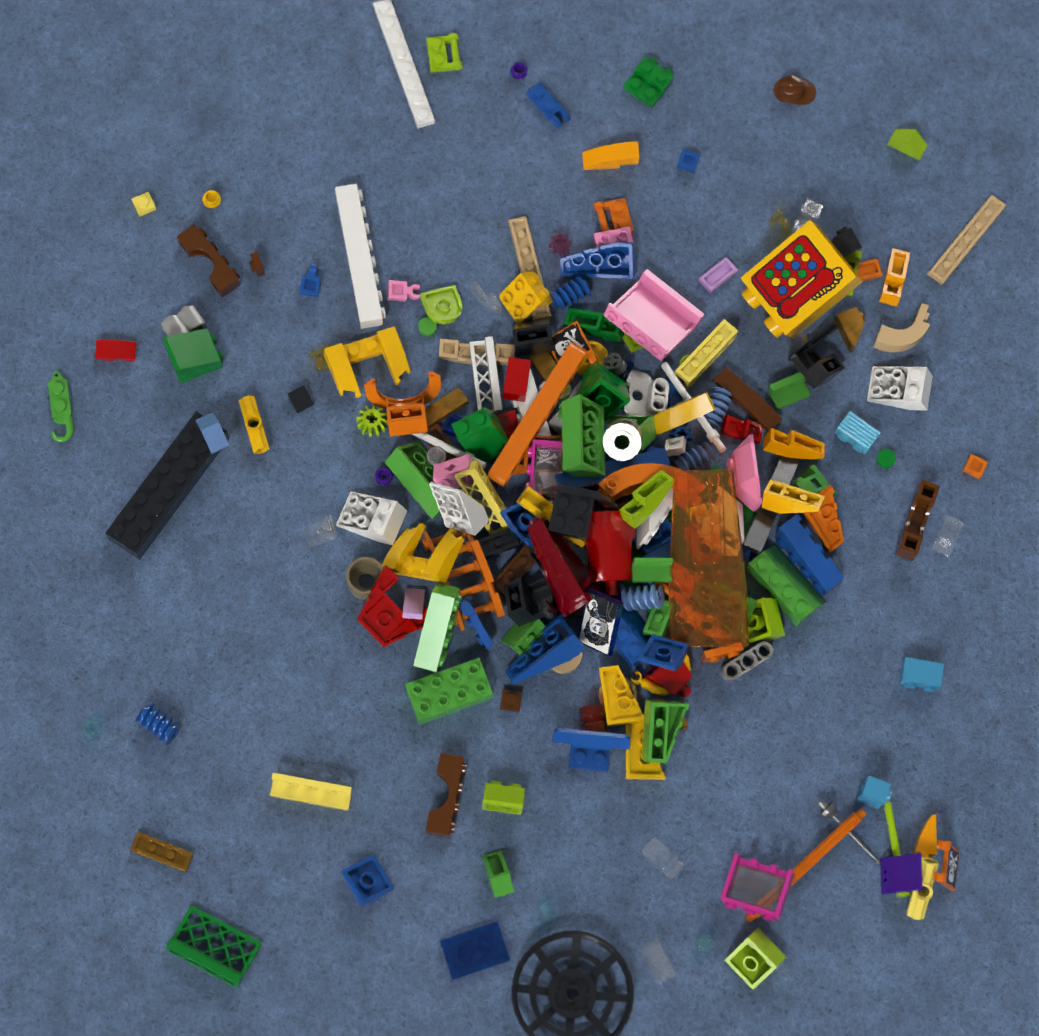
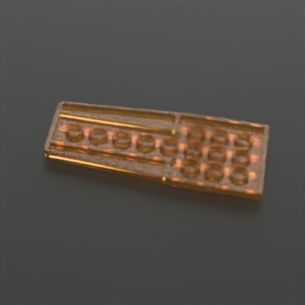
M733 470L676 471L673 483L670 558H673V563L670 565L669 575L672 578V581H669L670 639L689 644V647L749 646L747 585Z

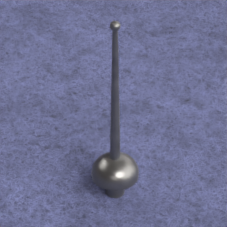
M823 799L817 803L822 809L819 814L822 818L832 817L839 825L843 823L835 815L837 806L834 801L829 805ZM851 831L848 833L877 864L881 863Z

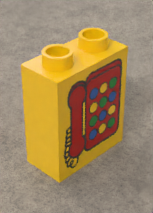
M809 220L741 277V280L747 286L741 294L753 309L762 305L770 316L763 322L776 338L784 333L786 336L794 339L863 281L821 228L812 220Z

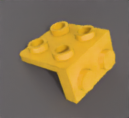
M533 271L520 273L499 295V299L516 323L524 322L539 306L549 305L553 301L550 292L542 285L538 275Z

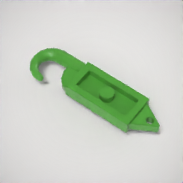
M55 370L51 381L48 382L52 418L57 424H65L66 434L63 437H58L52 431L51 435L57 442H66L71 439L74 432L67 379H64Z

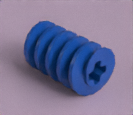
M577 276L574 281L570 280L568 284H562L555 291H549L553 299L552 303L557 310H559L558 307L565 310V303L571 307V300L578 303V296L584 300V293L591 296L590 287L583 276Z
M152 703L139 713L135 721H140L142 727L146 726L147 731H152L154 736L159 735L158 739L160 741L165 740L164 743L168 745L179 733L177 729L179 722L172 725L173 718L170 717L168 720H165L167 713L159 715L161 708H157L154 711L155 704Z

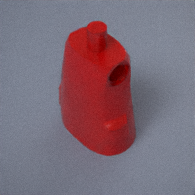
M620 511L593 512L592 521L594 523L590 541L584 540L588 557L589 576L592 582H605L606 595H618L617 581L631 580L632 540L636 536L635 529L622 519Z

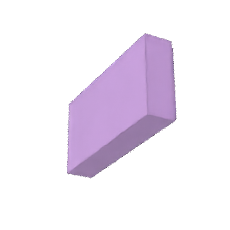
M725 257L702 275L698 281L711 294L735 275L738 269Z
M406 588L403 618L422 619L425 599L424 589Z

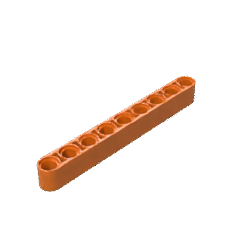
M573 342L568 345L487 475L489 479L503 487L507 484L529 446H531L588 353L587 350Z

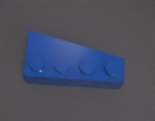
M797 513L780 526L775 536V542L780 549H784L788 553L789 560L799 566L803 577L810 579L814 590L825 596L839 585L844 577L830 557H824L825 553L822 546L817 542H813L810 535L812 534L808 527L803 528L799 522L801 517Z

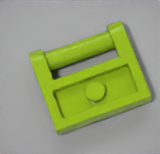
M451 33L448 36L426 38L431 73L460 70L463 68L459 57L458 34ZM445 44H451L452 63L447 61Z

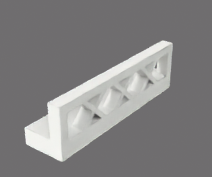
M493 336L485 337L484 341L469 342L477 409H482L481 403L486 398L492 403L493 410L490 411L494 414H501L502 405ZM485 345V354L479 357L475 353L474 347ZM481 362L488 368L484 376L477 371V366ZM483 380L490 385V389L486 394L479 390V385Z

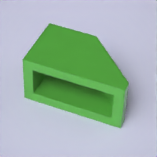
M501 850L482 855L494 897L513 893L511 876Z

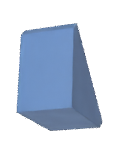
M213 412L196 420L211 454L229 446L221 425Z

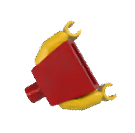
M686 654L682 667L676 671L653 665L644 674L646 678L643 679L641 673L636 671L635 674L640 678L639 680L631 678V681L635 685L641 684V687L654 694L666 696L675 695L678 692L685 698L692 692L686 684L692 678L689 656Z

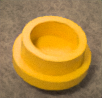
M214 190L207 191L202 198L203 204L208 208L218 207L221 203L220 194Z

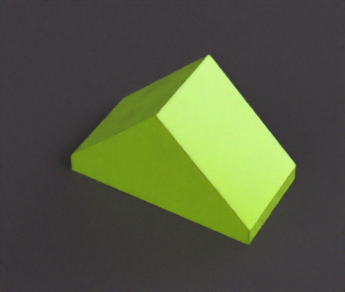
M895 129L887 144L919 161L928 146L916 129Z

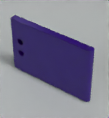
M920 852L880 858L882 895L923 890L922 857Z

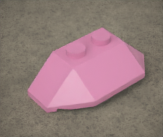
M749 435L727 459L726 466L730 472L729 486L732 488V494L749 509L757 511L762 504L754 437Z

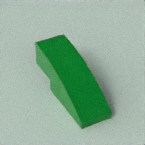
M574 308L568 309L564 326L567 327L578 321L585 334L621 343L624 332L614 323L610 322L603 313Z

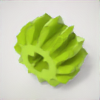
M372 405V409L365 406V411H359L360 416L356 417V422H358L357 428L362 429L363 435L369 432L370 438L373 436V433L379 437V430L382 432L386 431L385 426L388 425V420H386L387 413H382L383 408L380 407L376 410V406Z

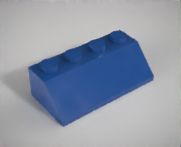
M617 588L618 595H606V590L597 594V596L618 605L610 643L631 670L642 662L638 661V656L647 644L650 636L643 634L645 624L635 610L627 611L623 607L620 590Z

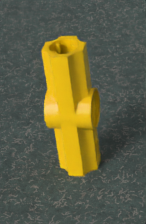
M248 395L242 397L239 400L253 453H265L270 448L255 396ZM252 422L259 423L257 427L249 426Z

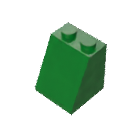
M207 329L162 338L180 384L223 368L221 363L224 360L220 350L216 351L214 346L217 344L213 334H209Z
M597 361L585 370L578 395L580 394L604 407V420L607 421L630 402L626 383Z
M486 407L451 424L458 441L464 449L486 463L497 458L508 442L498 416Z

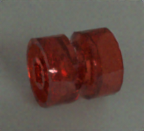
M589 705L579 708L580 719L584 722L581 724V730L607 732L606 723L602 721L605 718L603 705Z

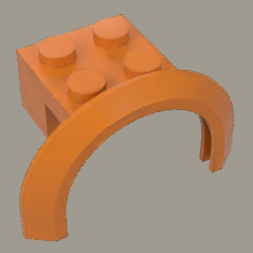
M432 371L428 372L429 383L427 388L422 393L407 399H393L384 396L378 391L375 378L370 379L364 384L368 400L387 411L390 437L428 432L425 404L432 401L440 392L441 379L439 374Z

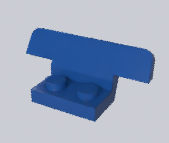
M556 728L552 736V742L570 744L568 768L608 772L610 748L630 750V736L626 734Z

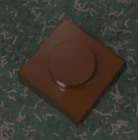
M251 253V261H249L251 271H256L258 277L265 275L258 253Z
M503 689L500 710L519 712L522 692Z

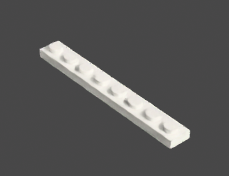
M391 0L374 2L373 7L417 128L435 124Z

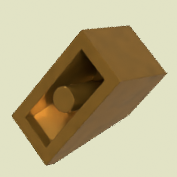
M857 307L837 314L834 322L841 325L838 331L850 353L854 351L865 323V317L861 311L859 312Z

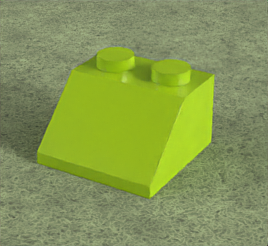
M760 598L757 600L745 635L739 637L743 647L773 641L785 636L776 599Z
M499 781L486 783L482 810L522 815L525 788H521L522 785L511 783L510 786H505Z
M757 928L725 961L754 990L785 960L786 956Z

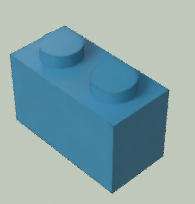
M905 657L901 663L899 684H904V687L909 689L921 687L926 692H935L942 685L944 664Z
M867 776L861 782L855 801L879 809L886 802H889L891 798V784Z

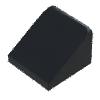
M304 385L288 393V399L297 414L314 405Z

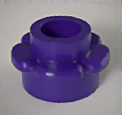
M516 62L511 67L510 74H512L514 79H524L527 76L528 69L524 63Z
M380 468L376 471L375 481L377 484L384 486L391 484L394 476L388 468Z

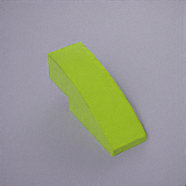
M662 470L656 473L632 493L634 498L619 510L622 519L636 529L662 502L673 485L674 478Z

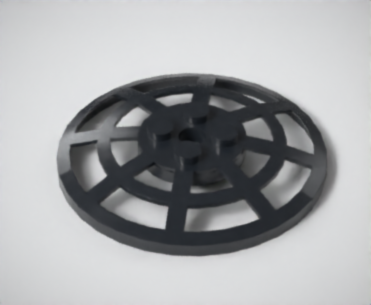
M562 931L542 938L533 944L523 955L513 976L511 1000L518 1023L528 1036H536L533 1032L541 1025L560 1036H585L595 1030L602 1036H618L627 1024L632 1012L634 985L627 963L610 943L588 932ZM573 938L572 950L561 951L547 957L541 949L542 946L554 940ZM581 939L597 943L611 955L601 962L593 955L580 951ZM535 954L541 964L535 971L531 984H518L523 967L528 959ZM571 957L570 969L559 972L552 963L560 958ZM579 958L590 961L596 968L589 974L579 970ZM616 961L625 976L627 994L615 993L613 979L607 970ZM546 968L553 977L549 987L536 986L539 976ZM601 974L606 979L608 993L597 992L594 980ZM569 988H575L578 991L576 999H569L567 997L566 991ZM517 992L530 994L531 1007L537 1019L528 1026L519 1009ZM536 995L548 996L551 1007L543 1014H541L537 1006ZM596 1000L608 1001L605 1012L598 1019L591 1009ZM614 1002H627L622 1020L617 1028L610 1033L603 1024L611 1014ZM557 1013L566 1018L565 1030L553 1026L547 1020ZM585 1016L592 1024V1026L584 1030L573 1031L574 1019Z

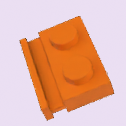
M738 642L704 651L701 655L702 663H716L721 661L722 658L728 657V659L738 657L744 650L743 644Z

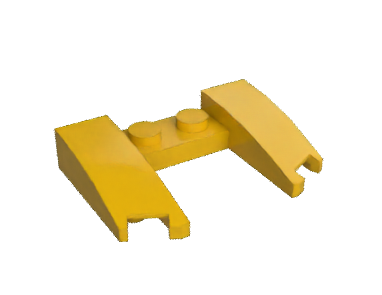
M395 326L378 331L377 335L346 345L340 343L324 348L323 355L340 396H343V391L345 390L355 392L356 398L361 397L351 364L383 354L395 385L401 383L399 377L405 371L410 374V367Z
M420 523L416 528H407L387 553L382 567L387 565L396 575L446 583L464 539L461 536L456 538L454 535L457 531L450 528L437 545L430 559L413 556L426 525Z

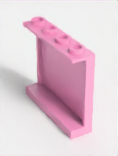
M648 269L643 272L640 280L613 305L609 303L604 313V316L610 322L614 323L660 361L668 356L698 327L705 315Z

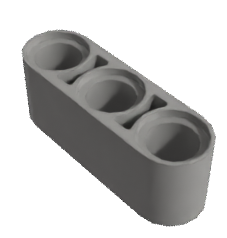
M761 642L731 660L721 668V677L726 681H732L772 656V645L768 642ZM760 647H764L766 649V656H762L759 653ZM744 657H748L750 659V666H745L743 664ZM727 667L734 669L735 674L733 677L727 674Z

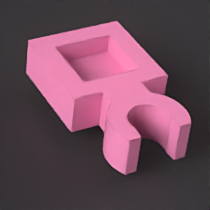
M389 280L387 300L406 302L407 297L412 300H418L420 295L414 294L413 290H419L420 286L414 284L411 287H407V281Z

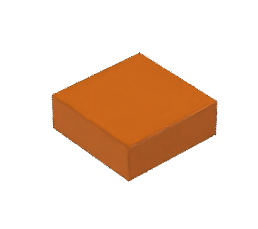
M970 454L963 472L980 479L988 461Z

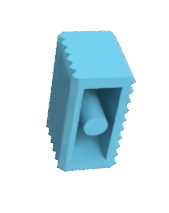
M849 411L837 427L835 434H837L841 441H847L853 445L852 447L855 451L866 454L881 432Z

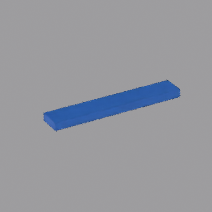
M662 448L637 454L632 459L625 461L612 460L605 462V476L607 477L622 468L637 464L671 465L666 449ZM567 472L558 473L554 476L557 485L579 488L596 486L606 478L574 477Z

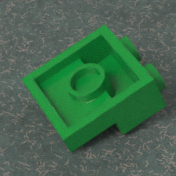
M644 57L634 69L632 76L623 85V89L653 108L673 83L674 76L669 68L665 67L663 69L658 66V62L654 58L648 59Z

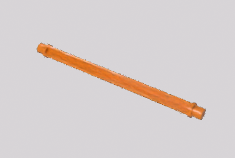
M860 808L855 813L853 812L793 869L795 877L791 887L862 821L861 819L866 816L863 809ZM781 880L755 905L769 908L780 898L785 881ZM757 913L755 916L746 914L745 918L751 923L761 915Z

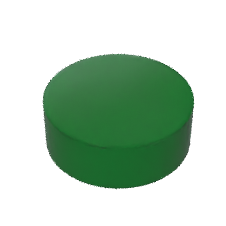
M889 449L881 450L876 456V463L883 469L891 468L896 461L894 452Z

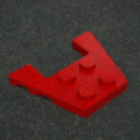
M387 565L383 567L356 618L383 647L406 637L407 634L415 630L422 629L428 609L426 606L423 607L422 619L410 620L409 618H403V612L385 594L399 579Z

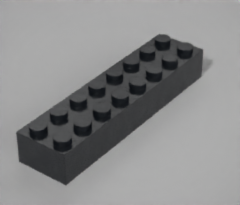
M197 411L105 532L108 540L139 560L221 451L219 450L211 454L196 423L197 419L203 417ZM222 428L224 435L228 441L230 439L228 431Z

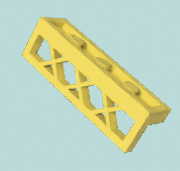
M725 319L675 370V374L685 381V389L688 390L736 339L738 330Z
M478 460L470 462L469 469L455 474L457 482L464 493L481 505L491 508L492 514H487L489 522L485 525L489 535L508 529V525L500 514L501 511L507 508ZM471 475L474 480L473 485L465 483L462 478ZM473 490L482 493V500L472 496ZM491 521L500 523L502 528L494 531L490 525Z
M278 773L272 774L273 782L270 792L272 797L349 811L352 787Z

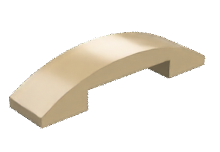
M440 339L439 358L458 363L472 364L470 345L459 343V340ZM496 344L494 346L496 365H507L508 358H514L515 345ZM485 345L474 347V351L479 357L485 354Z

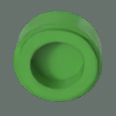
M429 317L422 318L419 321L418 330L425 337L433 336L437 331V323Z

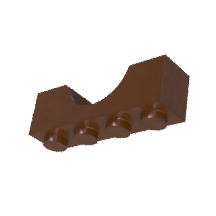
M194 224L177 236L178 243L189 257L203 256L214 264L213 272L209 277L210 282L223 298L240 286V276L235 269L231 270L228 266L229 262L226 257L219 255L217 246L212 241L209 242L206 239L207 234L202 228L198 229Z
M921 480L917 486L895 555L911 561L918 555L925 525L940 488L939 485Z
M440 753L437 776L447 784L449 795L446 802L440 808L429 811L425 834L449 838L450 833L454 834L456 822L452 820L454 813L458 814L460 802H456L457 794H461L463 788L460 778L461 774L465 775L467 763H463L464 757Z

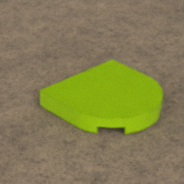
M455 285L420 293V299L425 311L434 322L451 324L460 317L463 304Z

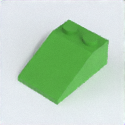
M613 415L607 421L604 420V426L605 423L611 424L614 420L620 418L636 422L643 433L639 452L643 451L656 438L654 416ZM619 435L617 446L623 449L627 448L630 443L629 438L625 435Z

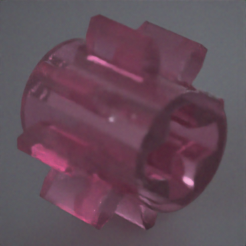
M558 232L557 236H551L549 248H553V255L557 253L562 257L563 253L570 252L569 246H572V241L567 239L568 234L562 235Z

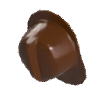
M787 75L775 83L773 89L774 95L779 101L799 105L811 103L817 94L815 86L809 80L799 78L796 75Z

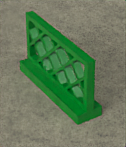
M191 905L174 935L166 944V951L238 989L262 943ZM192 912L201 917L202 923L190 926L189 918ZM212 923L218 925L220 932L208 935L206 925ZM203 926L206 936L194 939L192 929ZM189 930L191 941L183 943L177 939L181 932ZM233 933L236 935L237 942L226 945L223 935ZM221 936L223 946L212 949L209 939ZM207 940L209 950L204 952L198 951L195 943ZM250 942L255 945L253 952L243 953L241 944ZM239 945L241 955L229 958L227 948ZM225 949L227 960L220 962L215 960L213 952ZM243 959L244 967L241 973L232 968L231 962Z

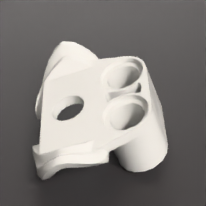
M631 370L626 380L630 402L624 406L625 415L653 416L665 410L668 403V382L664 378L652 380L651 376L647 373ZM655 386H658L661 389V392L658 391L655 388ZM634 391H637L642 395V399L640 401H637L632 397V393ZM653 403L657 404L659 409H656Z

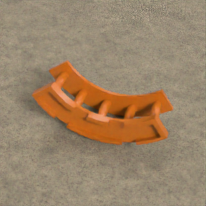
M648 463L625 467L610 474L598 483L600 488L596 492L607 495L616 502L628 495H632L636 489L662 470L674 478V483L671 487L678 491L674 498L677 500L675 504L686 511L687 508L699 499V495L707 486L681 469L663 464ZM597 501L604 509L607 508L605 504Z
M456 530L457 533L454 535L456 538L461 536L466 539L458 554L472 551L475 560H473V563L451 570L446 583L443 584L450 585L449 579L474 570H480L483 578L481 583L460 590L459 595H462V598L483 590L484 592L487 591L490 601H487V604L476 607L477 614L480 615L491 611L495 612L498 618L505 616L498 592L496 593L494 585L491 584L494 580L478 540H475L472 534ZM427 531L423 532L425 539L422 540L425 551L429 550L432 555L435 550L434 546L439 544L445 534L430 539ZM457 608V611H454V613H457L454 625H458L460 630L464 631L465 628L462 621L469 618V616L459 613Z

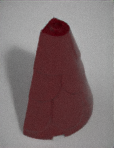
M536 517L528 523L530 527L527 530L558 609L565 618L592 599L589 592L597 595L604 588L600 582L591 581L589 569L567 544L566 540L562 536L553 535L548 531L550 521L546 517L541 519Z

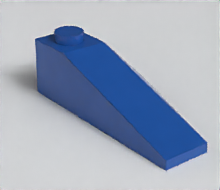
M612 242L560 258V276L633 279L637 273V253L633 242Z
M518 503L501 511L500 514L509 529L529 547L533 548L527 528L530 527L528 523L536 518V516Z
M562 615L545 626L541 631L543 635L537 641L533 640L529 644L531 648L527 653L521 654L505 671L512 684L566 663L586 649Z

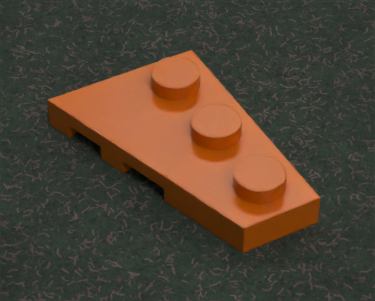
M828 485L818 493L825 496L819 512H803L823 547L829 553L844 542L841 522L838 520L836 509H838L837 503L833 497L834 489L831 485Z

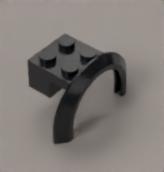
M836 322L829 324L813 338H810V334L807 333L789 350L788 360L793 361L795 368L802 373L807 384L813 389L831 381L845 369L835 354L821 359L814 349L815 346L841 327Z
M552 485L541 490L543 496L555 497L548 531L553 535L590 541L594 523L592 521L595 500L605 504L608 508L619 509L618 505L609 496L584 488Z
M529 547L530 557L536 562L545 577L541 562L537 559L534 548ZM521 577L504 584L508 616L519 627L542 617H546L549 620L555 619L558 606L546 577L531 584H527Z

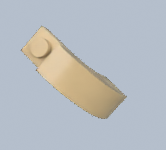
M921 303L913 325L907 329L896 330L882 325L873 348L885 352H902L917 345L930 326L929 323H926L930 314L927 312L929 305Z

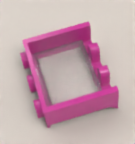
M533 440V446L528 448V457H532L531 464H527V475L530 476V482H526V487L529 486L548 501H554L555 497L543 496L541 490L557 485L554 477L555 474L565 472L562 466V441Z
M735 853L720 899L725 904L724 906L729 909L736 910L737 907L744 909L743 912L755 916L757 913L763 915V918L774 922L777 919L781 921L795 874L791 869L786 872L773 864H770L769 867L760 864L756 859H751L750 861L742 859L739 854Z

